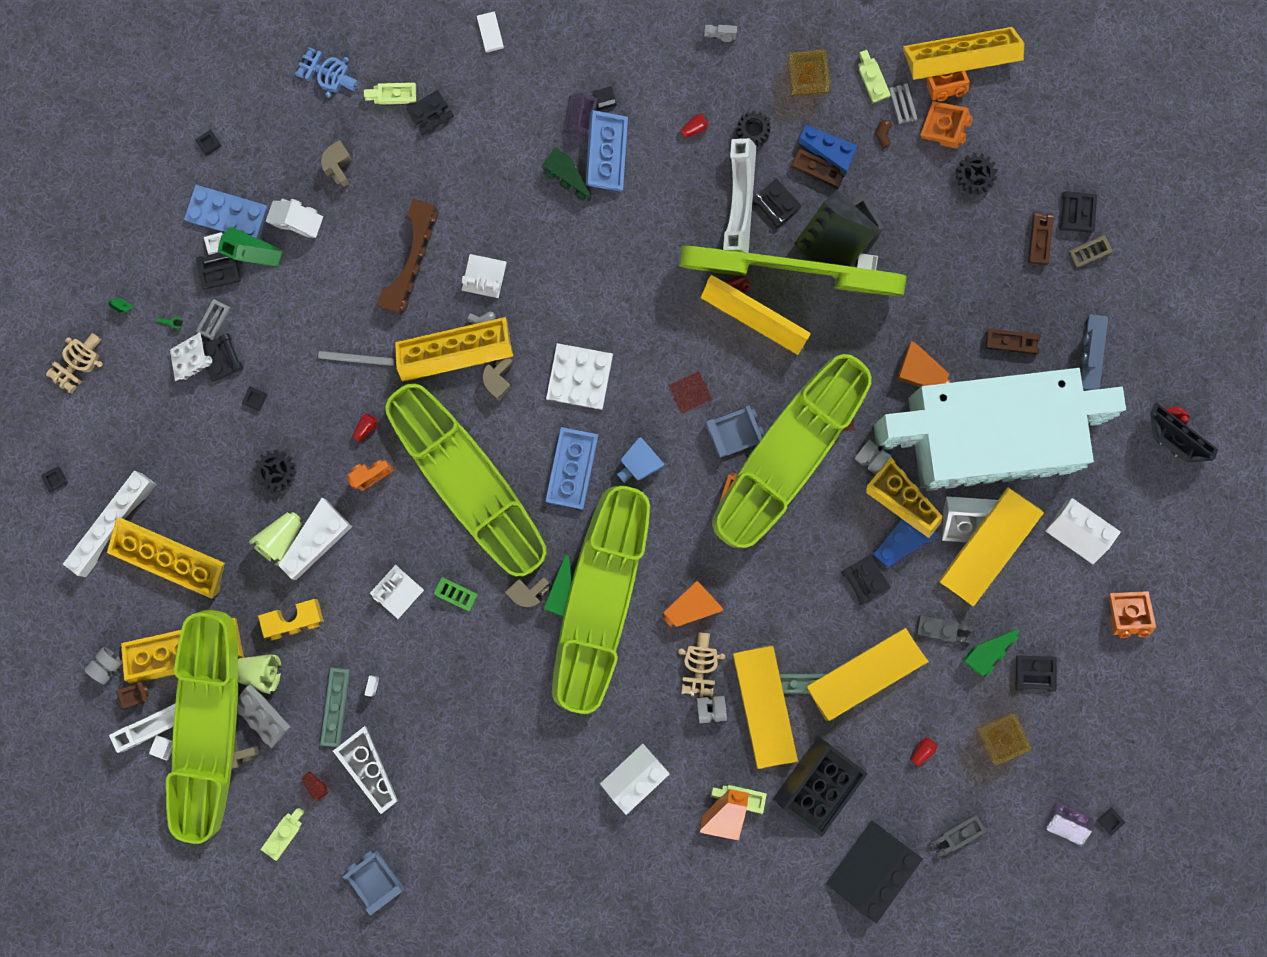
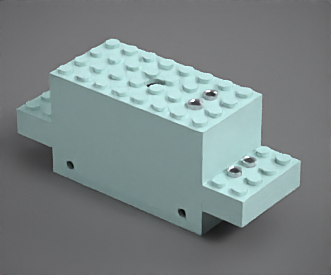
M1080 368L922 386L908 398L910 412L885 414L874 424L876 444L882 447V450L894 449L893 447L901 445V448L915 445L920 488H926V491H933L945 486V489L961 486V484L967 487L974 486L980 482H983V484H992L999 480L1009 482L1019 479V477H1021V480H1026L1040 475V478L1050 477L1057 473L1059 475H1068L1083 468H1088L1087 464L1094 462L1089 422L1090 426L1108 422V420L1120 416V413L1126 410L1123 387L1083 391Z

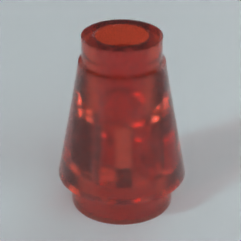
M311 771L301 778L312 799L319 801L329 793L328 786Z

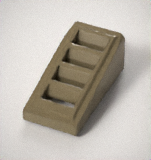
M1105 235L1069 251L1076 268L1113 252ZM1099 242H1101V245L1104 249V252L1102 253L1097 244ZM1092 245L1094 246V248H1095V250H1096V252H1097V254H1098V255H1096V256H1094V254H1093V252H1092V250H1091V248H1090V246H1092ZM1085 248L1087 249V251H1088V253H1089V255H1090V257H1091V258H1089V259H1087V257H1086V255H1085V253H1084V251H1083V249H1085ZM1078 251L1080 252L1084 260L1080 263L1077 260L1078 257L1076 252Z

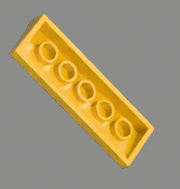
M1013 27L907 45L903 46V52L912 78L915 80L1024 60V42Z
M711 275L701 296L702 299L797 355L800 353L811 334L810 332L715 276Z
M506 317L395 342L397 371L402 382L513 357Z
M1008 487L941 576L939 582L974 607L1044 512Z
M120 517L116 519L107 550L108 554L211 599L220 592L225 566L224 562Z
M232 618L236 625L238 658H244L237 619ZM181 630L121 643L124 680L129 684H135L175 675L174 666Z
M904 628L807 685L806 688L824 719L830 721L929 661L916 645L908 630Z
M768 645L732 653L757 769L798 762L774 647Z

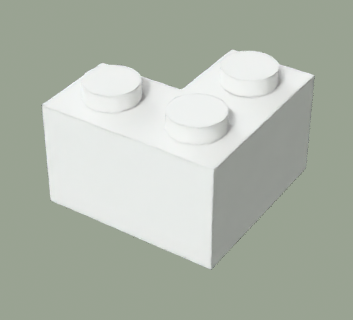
M281 199V201L272 202L266 222L280 229L292 230L305 237L316 238L323 216L317 214V210L311 207L305 208L301 206L302 203L297 200L291 199L288 201Z

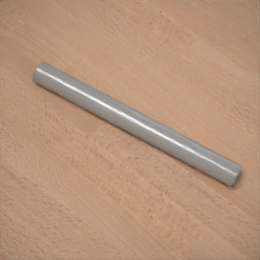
M319 351L318 354L319 359L394 366L395 364L394 358Z

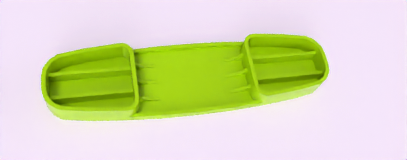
M681 246L679 267L737 276H746L748 266L750 265L829 275L835 279V289L889 296H904L907 278L906 275L695 246Z
M847 354L830 359L803 386L764 434L734 478L713 516L712 526L714 532L726 544L733 548H747L753 546L786 512L787 505L816 470L843 428L850 424L871 386L872 379L869 369L859 359Z
M407 384L394 392L386 403V414L408 453L413 457L425 477L458 520L482 548L509 574L516 577H524L537 570L545 562L547 547L538 529L510 486L477 443L445 407L423 386Z
M614 486L602 493L578 558L563 616L552 683L554 701L558 706L571 712L588 714L595 711L601 705L617 663L616 649L627 615L638 561L645 552L649 526V500L643 492L635 488Z
M203 610L194 613L183 622L174 666V674L178 678L173 726L172 772L166 777L168 828L177 840L193 844L207 841L221 828L231 778L238 703V644L236 625L228 614L215 610Z

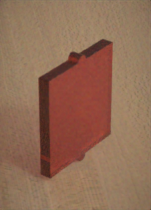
M699 371L669 385L674 396L673 400L677 402L681 413L712 400L706 388L707 384L704 383Z

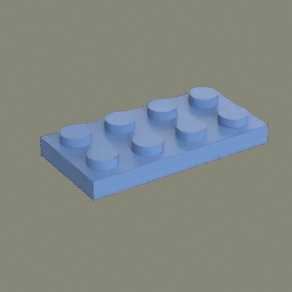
M594 110L590 112L585 186L620 192L623 190L628 117Z
M195 185L184 220L224 233L230 227H233L258 239L268 206Z
M561 427L546 503L584 509L598 434Z

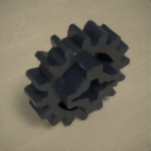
M973 153L972 157L967 155L964 158L965 161H960V166L956 169L959 172L956 175V179L961 180L958 183L959 186H965L963 191L970 189V194L976 191L977 195H980L982 190L986 193L989 187H993V181L997 179V176L994 174L997 173L998 169H993L996 163H990V157L984 159L983 153L979 157H977L976 153ZM976 171L979 172L978 176L974 174Z
M268 450L267 456L261 454L262 460L255 461L258 467L253 468V470L257 471L258 474L254 478L260 479L258 485L264 484V489L266 490L271 487V491L275 492L278 487L280 491H283V485L289 487L288 481L295 480L291 476L297 473V471L292 470L296 464L290 463L292 457H286V453L283 451L279 455L278 450H274L273 454ZM284 464H286L287 473L284 471V468H283V465H284ZM268 467L276 468L281 474L273 473ZM283 478L282 481L275 483L277 479Z

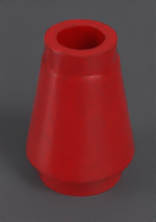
M702 113L691 118L680 130L685 138L705 131L709 124Z
M365 413L364 416L361 415L352 436L359 442H362L377 427L378 420L368 413Z
M928 737L921 739L911 760L920 767L921 764L937 752L938 745Z

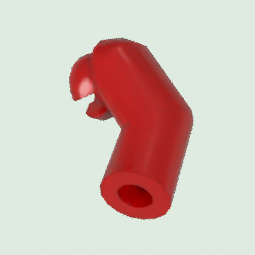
M739 276L725 282L733 288L744 292L749 291L751 288L750 282Z
M1165 408L1184 424L1189 423L1190 416L1182 408Z

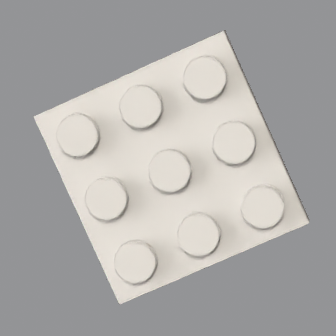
M557 343L546 399L603 410L613 354Z

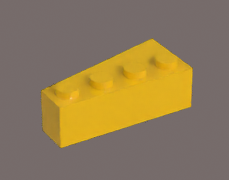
M890 457L867 485V494L930 538L941 524L943 516L921 494L918 487L908 479L905 472Z

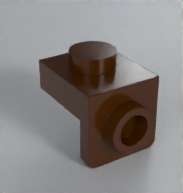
M142 682L116 691L122 710L146 702L147 696H149L146 685H142Z

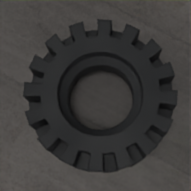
M752 111L751 114L746 112V115L744 116L743 114L738 121L736 134L738 139L750 138L756 147L758 145L762 146L770 135V121L767 120L766 115L762 116L761 112L756 114V111ZM749 124H757L761 132L756 136L749 135L746 131V127Z

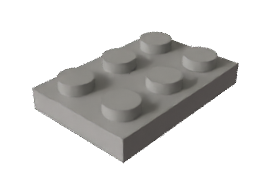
M248 685L238 697L237 713L261 736L264 743L268 744L271 748L274 747L290 728L288 723L253 685Z

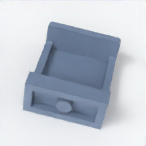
M746 406L744 409L718 419L706 421L707 429L719 459L757 445L764 436L762 427H758L755 421L758 419L757 414L750 406Z
M369 851L361 857L363 861L360 864L356 865L353 863L345 869L347 873L343 876L344 879H348L367 906L365 910L369 915H372L405 889L378 851L374 853Z

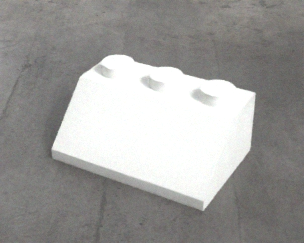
M946 497L943 512L942 541L967 542L998 500Z
M1073 498L1065 501L1046 529L1047 533L1092 564L1112 546L1120 534L1118 529Z
M642 744L600 784L611 799L627 815L670 773L648 748Z

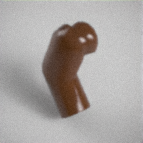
M890 120L880 121L875 132L882 148L891 145L886 136L888 130L892 127Z

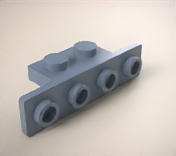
M1092 314L1088 316L1087 330L1083 340L1085 345L1084 353L1081 357V380L1084 390L1100 389L1108 317Z

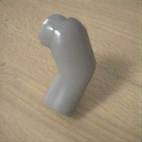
M487 312L481 317L470 313L467 322L470 324L495 320L496 316L493 312Z

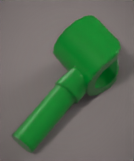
M174 317L172 320L157 318L156 322L172 325L174 329H181L179 326H174V323L177 320L182 321V319L179 317Z

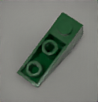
M555 147L542 164L544 174L552 180L553 178L557 180L561 178L560 186L566 190L573 186L577 189L574 193L576 197L584 200L587 196V200L590 201V193L571 157Z

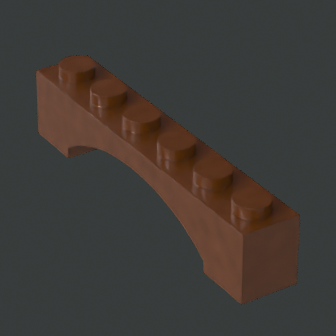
M416 199L412 200L407 215L409 221H412L413 243L410 256L398 278L389 287H383L377 303L380 309L399 315L402 314V311L407 310L409 303L407 297L409 293L413 292L415 285L413 283L414 276H418L421 265H418L420 258H424L427 248L424 247L426 240L429 241L431 239L432 223H436L438 218L435 205Z

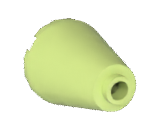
M294 512L291 514L285 513L251 538L249 541L250 545L255 543L254 549L270 562L271 558L276 560L275 565L279 566L302 525L300 522L301 518Z
M270 654L238 658V683L246 686L251 684L256 690L270 694V691H275L281 673L277 674L278 665L281 666L279 657Z

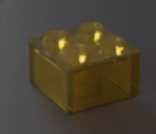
M826 49L788 54L787 69L791 97L827 94L829 92L831 84Z
M1009 712L975 727L990 763L997 766L1032 750L1016 713Z

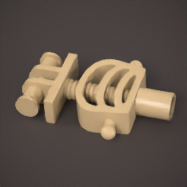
M91 333L84 344L78 339L72 341L71 338H66L65 341L68 345L63 349L62 354L65 361L69 364L66 367L67 369L54 361L52 365L60 371L57 373L55 369L51 368L47 371L46 376L51 377L55 384L60 382L59 387L68 390V393L72 394L77 386L70 383L71 379L78 384L82 382L73 375L76 369L82 372H90L95 365L98 367L103 366V363L98 361L100 356L93 351L102 339L94 333ZM69 354L74 357L73 361H71ZM85 357L90 358L89 361H86V360H84V359H85ZM81 362L87 365L85 367H79Z
M698 633L697 647L689 646L687 651L684 649H679L678 651L679 654L686 655L684 659L685 666L695 672V678L683 677V681L692 682V686L682 684L681 694L687 693L694 696V693H700L702 698L703 696L713 697V688H704V684L715 685V681L704 680L703 674L714 671L717 668V659L723 660L725 655H717L716 649L708 648L710 638L708 633ZM690 653L697 655V660L690 657ZM713 656L712 660L705 661L706 657ZM688 659L697 663L696 669L689 665ZM714 662L713 666L710 669L704 670L705 664H711ZM696 683H701L700 689H695Z

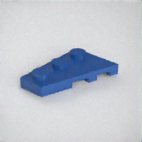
M805 125L798 141L815 155L824 157L827 160L826 163L830 166L835 165L839 168L840 173L844 176L858 146L808 125Z
M901 519L874 552L873 556L889 567L939 534L934 531L930 538H928Z

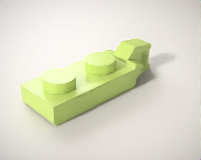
M867 50L860 52L859 58L861 63L858 64L859 72L872 103L889 98L891 94L876 60L870 58Z
M416 83L378 84V86H374V89L364 90L365 101L374 100L375 104L416 103Z
M723 785L722 789L713 788L711 790L710 797L720 799L729 789L749 793L747 811L763 814L766 793L731 785Z
M298 808L292 815L288 813L283 817L261 850L277 861L300 830L302 823L299 820L304 811Z

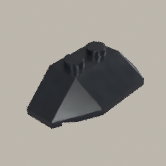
M1157 402L1153 405L1150 412L1153 438L1158 444L1165 446L1175 457L1181 458L1188 463L1213 461L1216 458L1218 449Z

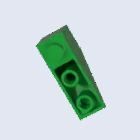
M230 227L221 236L217 252L234 260L278 267L283 250Z
M1013 629L973 646L962 662L979 676L989 675L994 669L993 664L996 660H1001L1006 654L1005 649L1008 645H1013L1017 641V634L1020 631Z

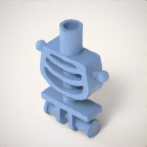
M310 47L307 48L306 54L302 56L304 62H299V68L294 73L296 76L304 78L307 70L305 79L310 82L316 71L318 73V83L322 89L327 90L325 95L328 98L331 97V92L338 93L341 86L352 91L355 90L354 86H357L358 80L347 76L349 68L346 65L349 62L347 57H344L342 62L337 58L331 57L322 65H319L323 57L322 52H316ZM323 76H326L325 84L322 82Z

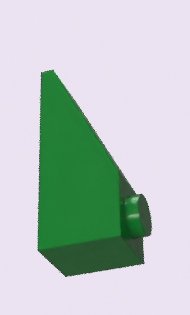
M568 555L564 557L544 609L564 616L572 583L570 556Z

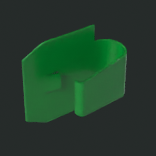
M115 298L108 302V305L118 313L135 308L122 298Z

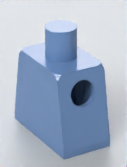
M640 437L620 460L625 468L617 476L623 483L632 476L639 482L664 467V463Z

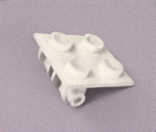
M470 254L466 273L462 278V291L499 298L507 262Z
M197 333L170 350L175 381L179 379L186 380L191 375L200 372L202 368L209 367L212 363V358L204 355L201 333Z
M395 565L370 594L399 619L424 590Z

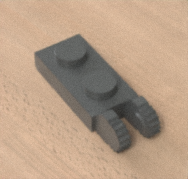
M920 615L917 635L971 644V639L968 637H958L957 631L961 629L966 632H973L974 627Z
M974 814L946 830L942 835L931 840L929 843L933 847L944 840L947 841L948 846L936 852L937 857H941L950 851L959 849L987 831L978 815Z

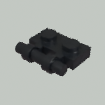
M438 90L406 108L416 126L423 122L424 126L419 128L422 135L433 132L434 128L441 124H447L448 120L454 117L451 110L446 113L442 111L448 105ZM438 114V118L429 122L428 118Z

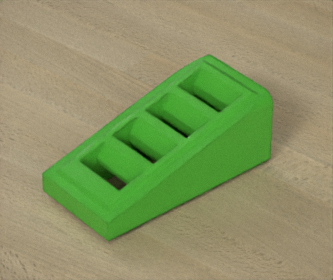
M443 577L434 592L435 596L469 612L478 595ZM448 584L449 586L445 594H441L445 585ZM455 587L456 590L452 598H449L448 596L452 588ZM461 590L463 591V594L459 602H457L455 600ZM469 594V600L467 604L464 605V599L466 595Z

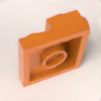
M965 71L926 78V87L932 100L944 101L953 95L962 97L969 90L970 81Z
M932 101L920 134L921 138L937 141L942 146L958 149L960 144H964L966 140V133H964L966 127H970L972 123L969 108Z
M379 460L371 465L372 469L365 464L356 465L351 469V473L348 474L346 479L351 487L363 491L395 470L386 460Z
M1149 591L1109 594L1110 622L1113 635H1119V638H1128L1131 634H1138L1139 637L1150 636V633L1155 630L1156 624Z

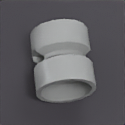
M869 440L857 454L855 460L863 466L868 465V470L876 475L892 456L885 450L879 451V446Z
M102 647L95 655L96 660H91L86 666L85 672L97 682L106 684L112 676V671H116L123 661L119 657L116 659L112 658L114 653Z
M715 696L712 700H709L708 697L697 698L699 723H710L712 719L716 722L727 721L724 696ZM707 707H712L713 713L708 712Z

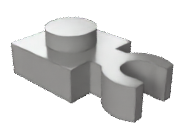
M705 25L704 37H717L724 42H730L732 39L736 40L737 26L718 25V27H715L713 25Z

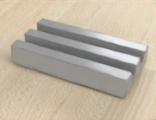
M908 83L903 86L899 85L895 88H889L898 125L917 120ZM902 90H904L905 95H906V99H907L908 106H909V109H910V113H911V116H912V117H910V118H909V114H908V111H907V107H906V104H905V100H904V97H903ZM895 92L898 93L905 119L901 117Z
M213 299L196 333H201L202 336L214 340L231 307ZM218 305L219 307L214 316L212 317L210 324L208 325L206 331L203 332L202 330L206 325L211 313L213 312L215 306ZM224 308V311H223V313L221 314V316H220V318H219V320H218L216 326L214 327V329H213L211 335H209V333H210V331H211V329H212L214 323L216 322V320H217V318H218L220 312H221L222 309Z

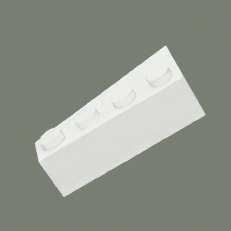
M321 498L281 560L280 568L291 579L297 580L352 526L326 499Z
M364 726L333 752L380 814H382L398 800L368 729Z

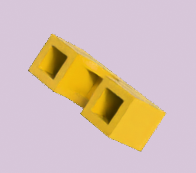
M318 599L295 604L297 617L292 622H287L283 619L281 610L258 615L264 638H270L273 641L282 638V634L287 632L290 635L300 633V628L308 626L309 630L319 627V623L324 622Z

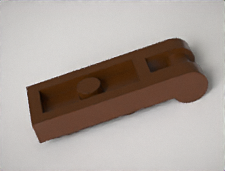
M799 149L791 168L836 189H839L840 181L845 177L835 165L830 166L826 163V160L802 149ZM830 172L835 174L834 178L829 176Z
M1033 212L1028 263L1049 264L1054 218L1052 213L1044 215L1040 214V212ZM1040 222H1045V226H1041Z
M989 328L987 330L985 348L1038 355L1039 348L1037 347L1041 335ZM1026 340L1030 341V346H1026Z

